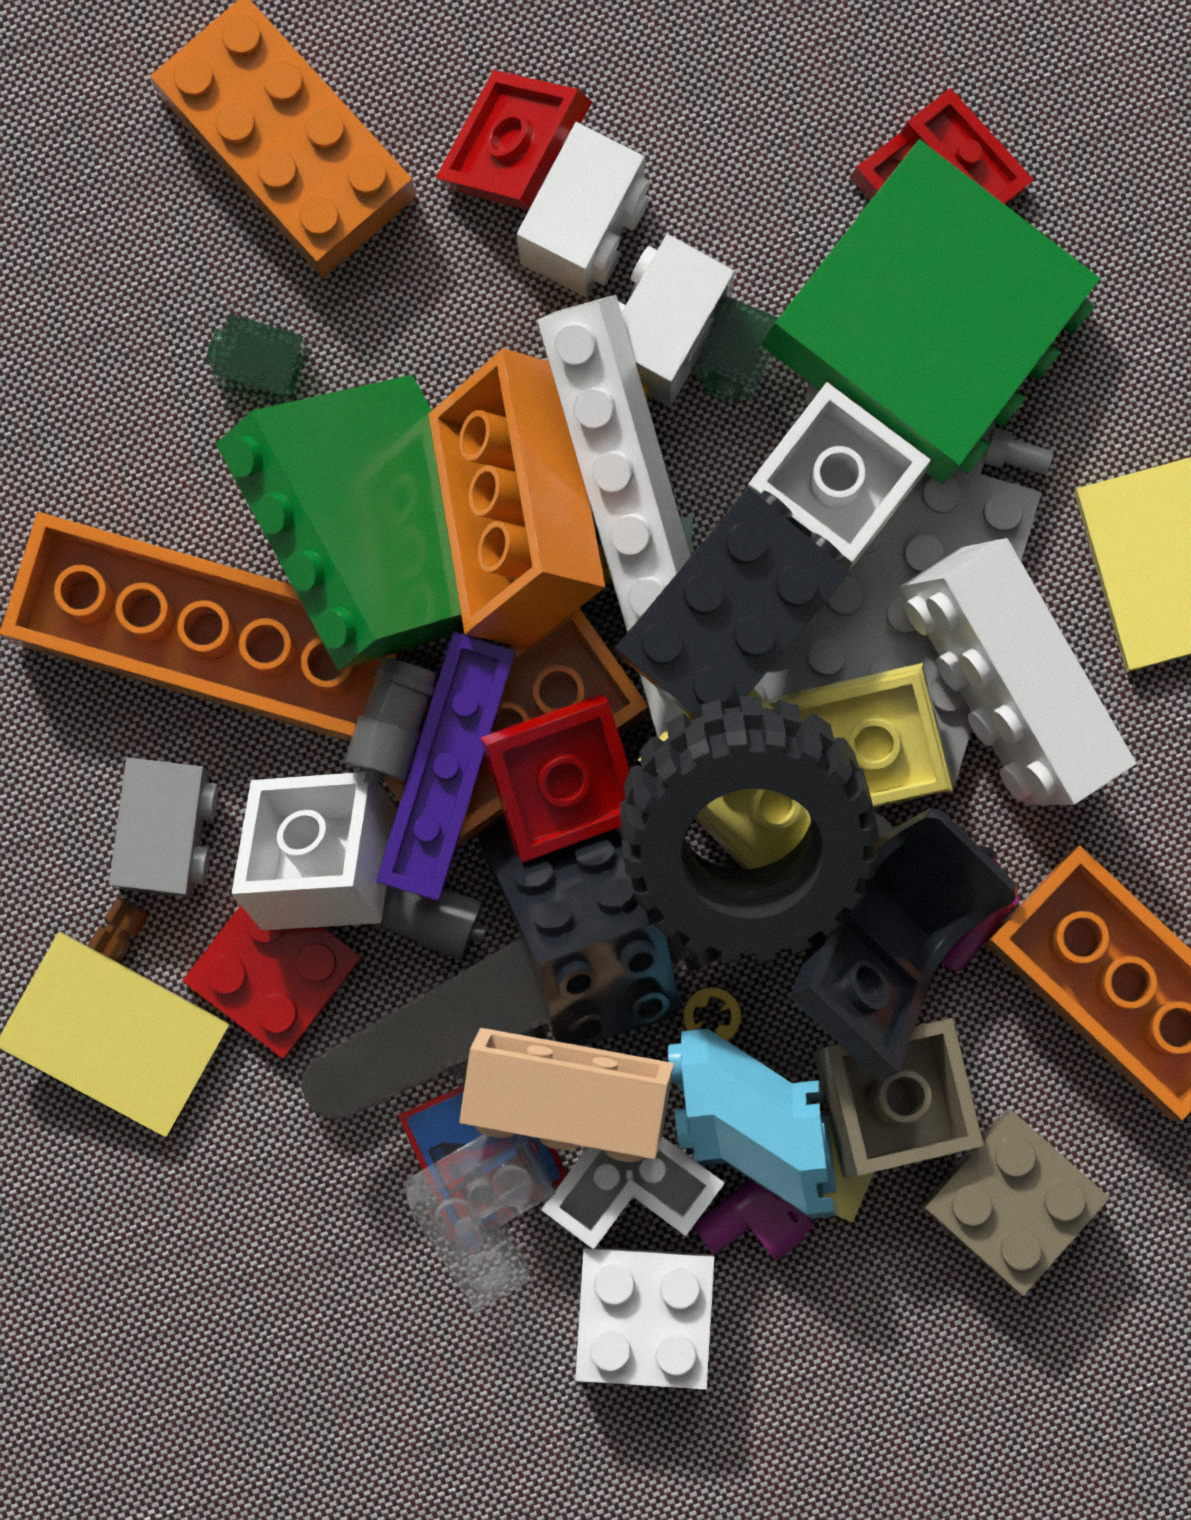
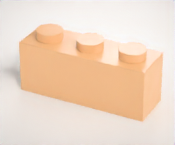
M480 1028L470 1048L459 1123L475 1126L479 1133L490 1137L506 1138L513 1136L514 1133L540 1138L542 1144L554 1149L571 1150L579 1145L605 1150L607 1156L619 1161L637 1162L644 1157L655 1159L663 1135L674 1063Z

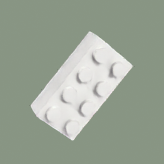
M1008 538L961 547L899 586L907 599L904 609L909 621L920 634L928 635L940 656L936 659V664L941 676L953 690L961 692L972 711L968 714V720L974 733L985 745L992 746L1003 765L1000 769L1002 781L1017 800L1024 801L1025 805H1075L1137 764Z

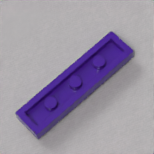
M452 633L377 875L376 882L378 884L440 902L485 757L480 738L492 734L516 656L515 650L459 633Z

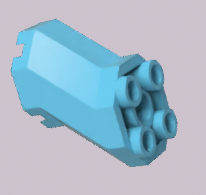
M708 1028L681 1031V1043L668 1045L669 1062L674 1063L672 1082L673 1084L678 1083L680 1091H684L686 1109L675 1110L676 1131L680 1149H686L688 1156L694 1155L695 1161L701 1166L729 1164L811 1219L837 1216L836 1202L832 1197L824 1198L823 1196L825 1193L836 1192V1179L827 1115L821 1116L820 1103L812 1104V1102L825 1101L823 1088L819 1080L791 1083Z

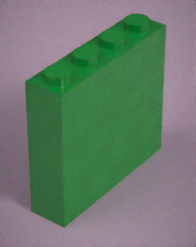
M919 139L779 316L760 345L819 391L828 382L928 457L930 462L925 472L943 485L957 468L968 475L991 445L982 438V435L993 421L1003 428L1026 399L1023 394L1017 391L1018 387L1028 374L1038 381L1061 352L1052 342L1062 329L1073 335L1095 307V304L1086 297L1101 278Z
M413 375L252 410L216 443L219 452L337 670L452 636L453 632H464L428 416L432 409Z

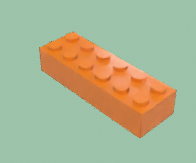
M38 511L0 630L1 636L17 646L349 742L351 741L358 717L363 715L374 682L372 679L374 668H378L381 658L337 670L291 584ZM405 650L384 657L402 661Z

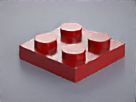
M493 70L442 164L436 179L451 191L529 211L575 122L582 123L592 101L576 88Z
M603 694L480 738L516 855L522 862L620 827V803L625 800L624 783L629 773V767L609 700Z
M240 905L182 981L282 1059H286L363 957L324 927L261 930Z

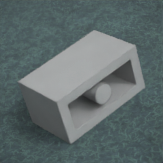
M126 757L109 880L110 886L122 890L193 898L195 884L205 885L210 849L209 847L200 846L203 821L213 822L215 817L218 784L209 783L210 772L204 767Z

